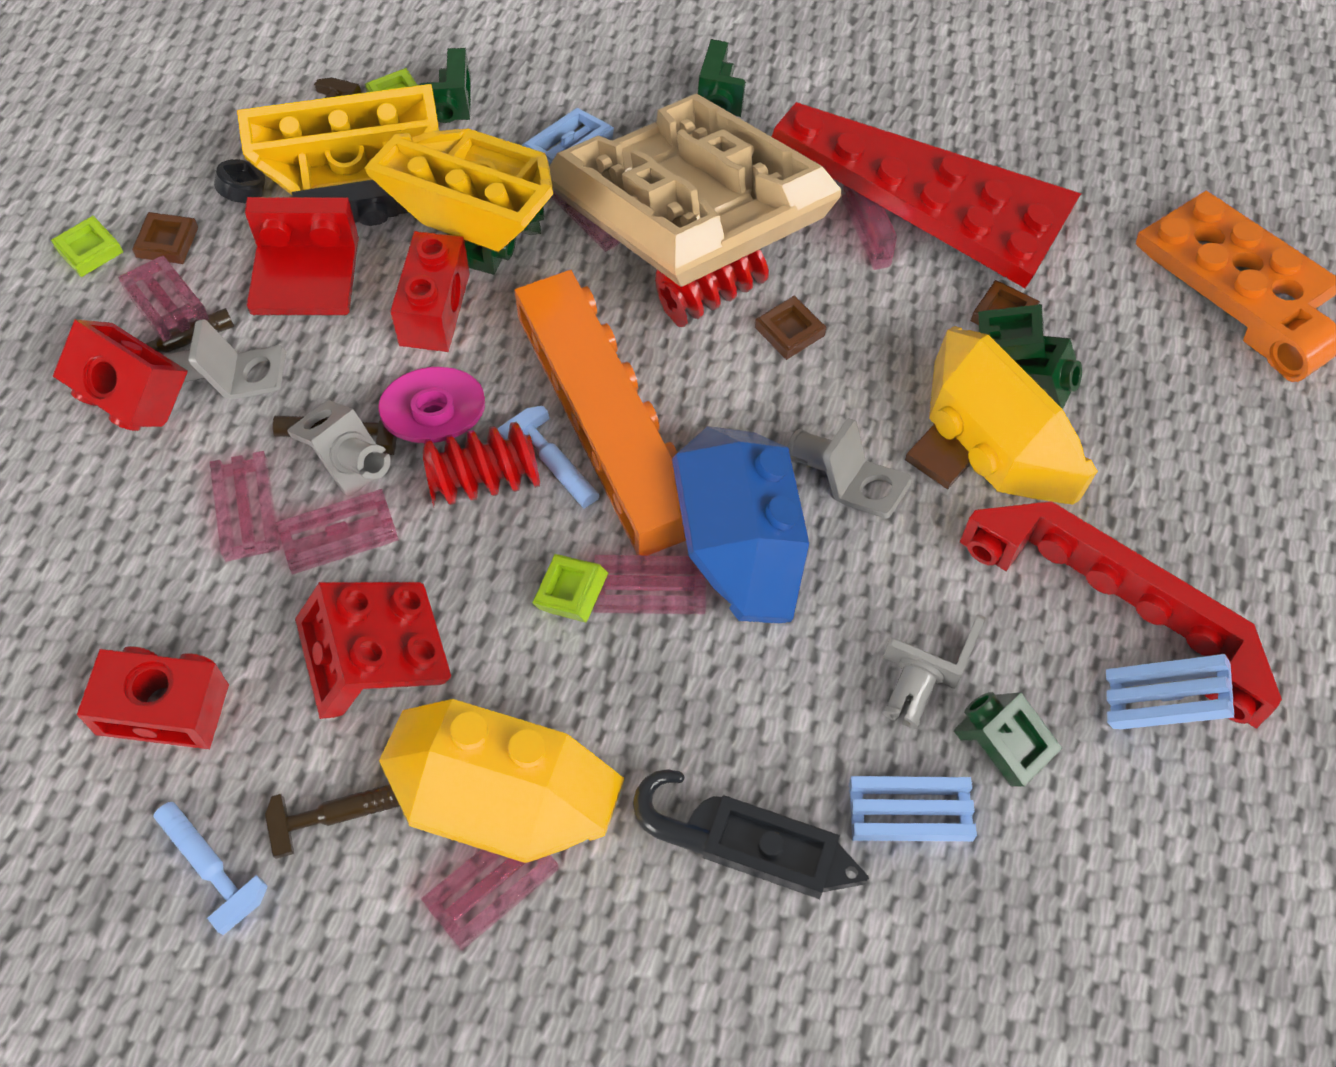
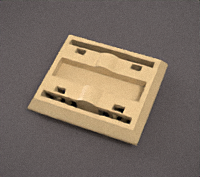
M697 93L659 109L656 122L613 141L598 135L558 152L549 166L553 190L567 204L680 287L823 219L841 197L840 187L821 165Z

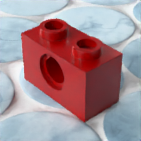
M414 231L390 310L399 346L449 352L470 275L464 237Z
M74 319L53 377L71 388V395L75 399L89 405L98 406L109 413V420L113 424L127 430L139 431L141 427H162L168 421L188 370L114 323Z
M135 646L125 647L122 652L99 649L77 716L98 736L210 750L229 684L216 663L202 655L185 653L180 655L178 659L158 656L148 649ZM167 688L162 697L155 701L147 702L155 691Z

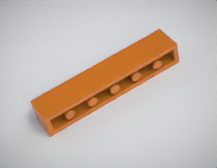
M568 270L516 288L515 297L518 319L638 558L641 559L686 541L672 459L678 452L672 442H663L658 432L660 425L656 411L650 401H641L637 393L638 382L634 370L628 361L621 363L616 354L618 348L613 331L608 323L600 324L596 316V302L589 287L581 288L572 270Z

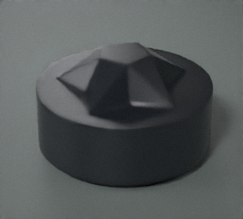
M230 159L221 162L217 166L214 187L221 196L228 200L247 203V197H262L266 179L264 173L250 162Z

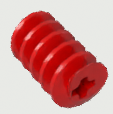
M759 249L683 287H680L657 270L655 277L656 290L665 313L678 327H685L688 323L685 310L694 319H700L704 315L702 302L710 310H716L721 305L719 294L726 301L731 302L737 296V288L746 293L751 291L753 279L757 283H765L769 276V269Z
M517 422L510 423L508 438L505 440L495 426H491L488 429L485 444H482L474 430L467 432L465 448L459 446L452 434L446 435L444 452L439 453L431 439L424 441L423 462L433 507L435 506L437 492L442 493L449 505L456 504L459 487L464 489L471 501L477 500L480 483L485 484L492 496H497L500 481L504 478L511 489L517 492L520 490L523 474H527L535 488L540 487L530 434L525 435Z

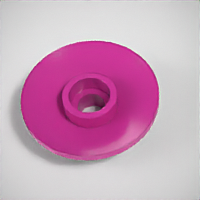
M449 367L417 369L400 376L384 390L379 400V415L384 427L400 439L415 443H424L426 439H431L433 443L446 440V435L452 434L454 438L470 430L480 420L485 409L484 391L480 383L473 376L458 369Z

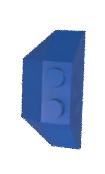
M707 426L676 453L672 459L688 555L711 586L731 604L729 609L738 621L778 624L791 622L794 618L809 547V538L789 448L755 432Z

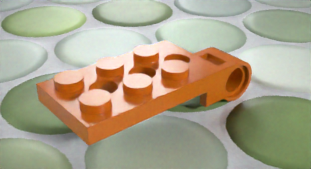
M1207 190L1138 232L1136 245L1143 252L1247 326L1243 341L1267 358L1268 363L1288 381H1302L1336 357V324L1316 309L1336 295V276ZM1198 241H1209L1212 243L1202 245ZM1235 267H1247L1250 269L1240 271ZM1275 294H1287L1295 300H1284Z

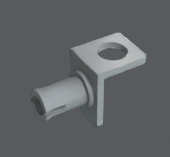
M203 319L195 323L191 348L189 350L174 353L167 352L162 355L188 370L184 382L206 379L224 398L239 399L276 392L280 389L286 350L281 345L237 353L210 323ZM262 361L270 362L269 372L264 378L257 382L247 381L248 373L253 366Z
M330 400L325 401L288 429V433L293 439L312 446L341 491L347 496L354 495L370 481L383 477L390 467V456L387 453H383L386 449L374 442L354 409ZM329 417L319 426L311 428L319 420Z
M850 418L844 422L833 440L798 429L791 436L787 446L791 462L801 463L826 471L833 499L846 506L882 518H889L912 484L909 474L866 461L857 421ZM875 480H884L892 485L891 492L881 499H868L862 494L864 486Z
M977 615L956 664L895 638H890L883 658L898 664L902 672L890 700L883 710V715L893 721H897L904 703L909 702L910 706L902 724L909 728L917 729L934 685L942 683L951 688H956L986 618Z

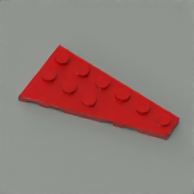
M795 102L775 126L771 136L821 165L831 178L1025 289L1082 194Z

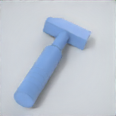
M544 406L526 408L497 428L504 440L508 438L511 422H517L525 435L530 434L532 444L538 450L540 460L583 509L599 499V493L554 443L547 442L536 429L550 420L548 411Z
M175 802L165 803L157 809L153 816L156 822L174 842L176 847L179 848L180 852L203 880L211 881L226 900L224 904L207 918L217 932L224 935L261 904L268 887L267 884L256 875L238 890L224 872L221 859L198 833Z

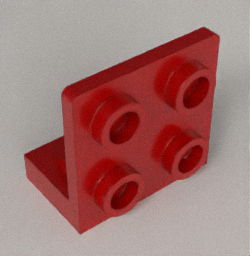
M247 197L245 215L257 245L247 300L249 313L251 315H347L350 312L359 241L349 198Z
M319 582L295 618L320 719L344 715L363 689L442 685L451 678V672L424 584L421 582Z

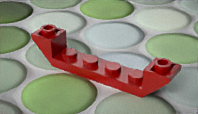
M1049 501L978 509L969 517L960 543L965 545L972 557L985 565L995 564L1007 572L1026 544L1031 542L1038 547L1039 552L1047 560L1055 564H1066L1086 576L1088 583L1097 591L1108 595L1115 594L1133 605L1137 613L1147 622L1154 625H1165L1186 638L1188 645L1197 653L1204 656L1225 654L1231 664L1234 718L1228 719L1241 724L1248 723L1257 729L1277 709L1282 701L1254 623L1056 503ZM1218 693L1206 694L1205 697L1215 700L1218 699Z

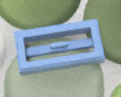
M576 108L523 143L522 146L545 153L550 166L558 152L599 135L611 140L614 127ZM581 124H584V125H585L584 127H582L581 129H579L578 131L575 132V130H576ZM559 141H561L559 144H557L556 146H554L552 149H550L549 151H546L547 149H549L550 147H552L553 145H555L556 143H558Z
M1225 654L1106 669V680L1110 684V690H1107V702L1111 705V711L1107 712V723L1113 729L1121 730L1234 718L1231 664ZM1218 693V699L1126 710L1127 703L1153 700L1164 702L1181 700L1188 696Z
M851 776L849 794L852 841L973 842L977 836L976 824H973L972 819L975 811L974 801L970 799V791L972 790L971 777ZM863 794L957 795V800L863 799ZM864 815L959 816V824L864 823Z

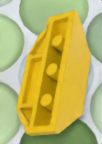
M431 84L237 110L244 158L291 195L295 191L373 180L368 176L364 167L394 134L410 133L411 137H415L431 131H439Z
M469 128L431 131L415 137H411L410 133L394 134L364 167L368 176L423 225L453 236L464 237V240L497 252L525 229L554 194L549 163L545 153Z
M957 326L946 331L934 363L929 419L935 423L938 432L946 439L951 440L956 437L969 451L968 458L974 471L983 476L997 492L1071 505L1081 500L1098 471L1092 460L1085 457L1081 441L1063 409L988 334L973 330H962L961 327Z
M455 699L403 710L379 759L380 766L410 827L524 863L566 850L587 839L592 841L605 836L624 783L623 776L567 733Z

